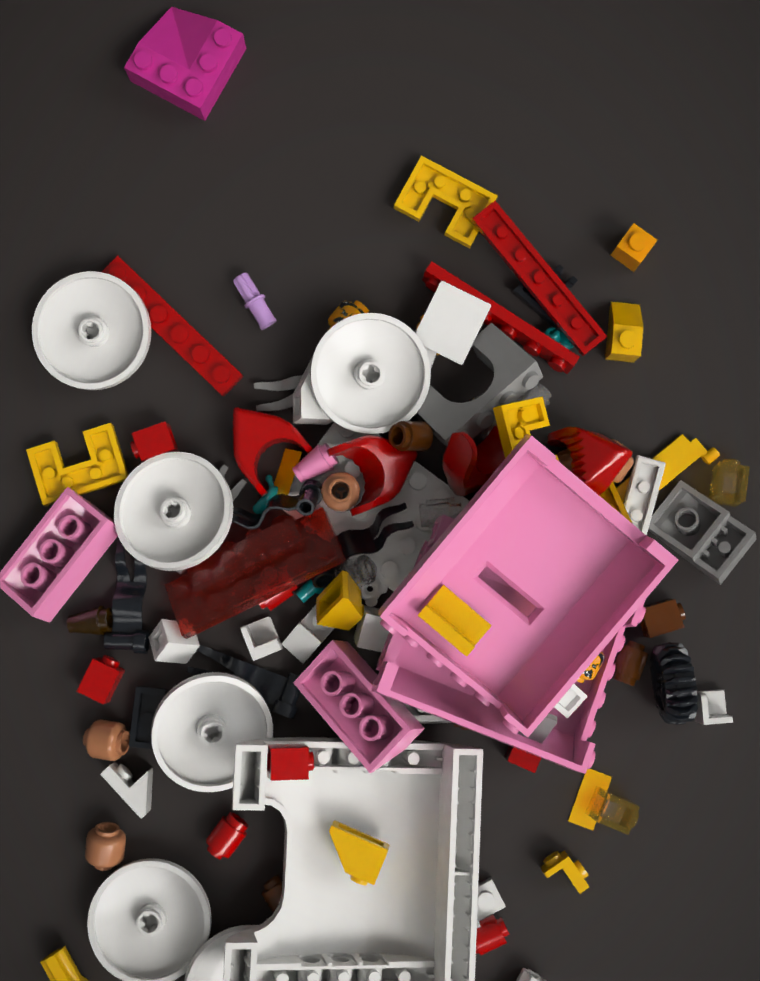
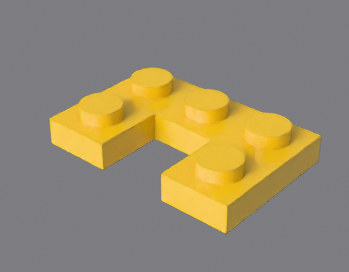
M421 155L396 200L394 209L419 222L432 197L457 210L444 236L470 249L479 233V230L472 223V218L496 201L498 195Z
M543 396L493 408L505 459L526 434L531 435L530 430L550 426Z
M112 423L82 431L91 460L66 468L56 441L26 449L43 506L54 504L67 487L79 495H83L125 481L129 474Z

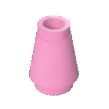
M327 443L322 446L317 445L292 468L301 483L334 470L333 466L339 463L336 456H328L326 450L330 449Z

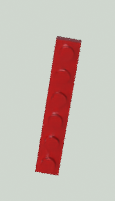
M496 201L472 218V223L582 356L606 339L607 335Z
M119 256L102 271L119 278L137 292L149 313L151 328L223 397L244 377Z
M433 261L426 268L422 281L425 282L431 291L436 292L440 282L444 281L491 304L483 324L489 325L493 323L511 340H515L523 345L527 353L535 357L540 356L546 360L548 365L555 371L568 374L577 363L580 356Z

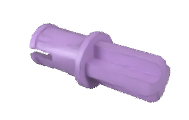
M245 272L238 275L233 282L246 303L244 305L245 308L250 309L260 329H266L277 320L264 301L265 295L260 294L248 273Z

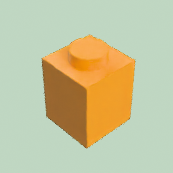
M633 223L610 256L634 272L655 245L657 239Z

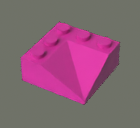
M171 7L138 42L124 69L132 83L205 121L247 48L243 33L218 20Z

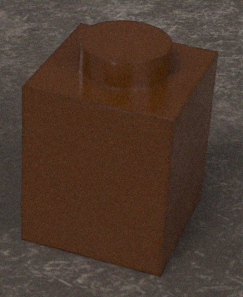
M666 599L644 606L646 611L640 622L644 637L652 638L685 628L683 620L686 619L685 612L681 603H677L676 599Z

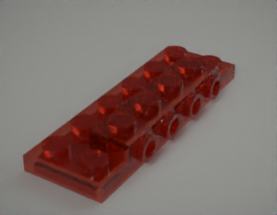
M321 507L311 515L303 516L299 519H295L293 516H278L272 520V526L264 530L259 528L252 529L245 534V539L237 543L232 541L223 543L219 547V552L211 555L200 564L187 568V574L165 584L181 635L188 639L347 561L326 510Z

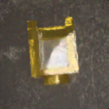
M723 459L713 466L708 498L717 504L732 507L745 502L750 466L740 465L741 462L735 459Z
M596 786L585 814L598 823L629 835L631 828L637 824L640 806Z

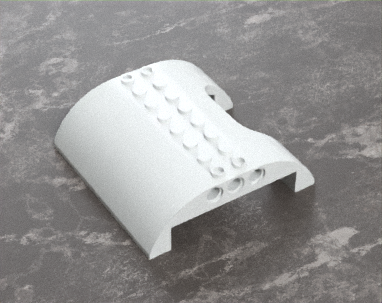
M285 737L255 739L236 743L232 810L265 811V805H271L280 811L285 826L283 881L280 903L273 915L264 923L238 932L225 940L223 981H475L483 749L459 744L413 740L404 751L373 773H369L340 738ZM268 744L307 745L309 752L314 754V769L309 771V780L271 781L267 777ZM334 820L390 844L374 885L370 883L366 886L360 885L350 879L351 875L345 873L329 832Z

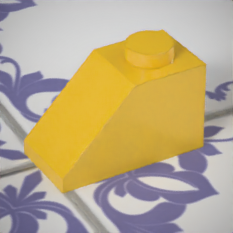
M610 303L605 360L634 363L641 357L644 327L639 304Z
M341 571L316 598L317 625L349 631L363 617L364 605L362 604L361 590L348 572Z
M334 820L329 832L345 873L351 875L350 879L360 885L366 886L368 883L374 885L390 844Z

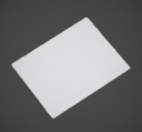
M441 281L419 324L416 334L424 347L462 365L491 308V304Z

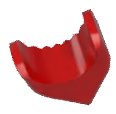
M235 407L233 409L234 457L241 472L263 497L268 492L260 482L257 468L259 459L267 448L282 442L296 444L307 454L313 448L287 420L275 415Z
M494 426L490 434L477 446L474 440L465 432H454L451 434L443 456L442 466L448 485L455 495L466 496L480 490L505 460L498 427Z
M565 427L547 435L549 445L567 447L571 451L570 456L573 459L571 462V472L599 496L607 490L633 454L631 450L608 437L579 427Z
M373 435L361 436L326 450L329 457L343 455L353 460L359 466L360 472L363 473L365 492L361 502L350 509L352 516L391 501L401 491L418 455L416 451H399L390 444L388 439Z

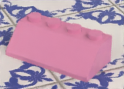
M67 487L0 571V588L32 617L50 623L117 538L114 520L74 490Z
M332 640L293 683L367 771L373 773L404 751L425 728L403 703L372 691L373 682L378 675L348 641Z

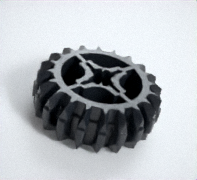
M674 642L654 646L651 652L650 670L654 698L659 709V715L668 724L678 725L693 721L698 710V689L694 667L692 666L691 657L688 655L687 649L682 643Z

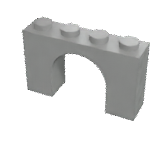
M490 323L476 336L472 344L477 357L494 372V378L488 390L475 400L456 403L445 399L430 385L424 403L414 415L419 421L428 423L432 428L433 435L446 447L451 434L454 432H465L473 439L494 422V407L516 402L543 378L537 361L493 323Z

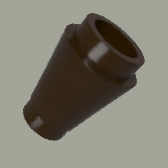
M104 606L69 615L67 618V628L70 633L105 635V632L112 631V610L104 608Z

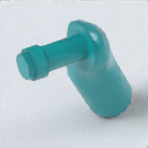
M271 475L265 477L269 486L268 493L261 497L252 508L255 514L264 512L270 498L278 493V487L274 486Z

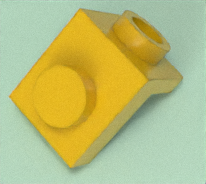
M565 850L561 853L558 851L553 852L543 860L545 864L540 868L546 878L563 869L579 894L589 888L584 879L589 876L579 860L573 863Z

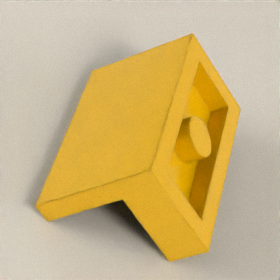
M445 585L439 589L418 614L421 619L466 657L492 626Z

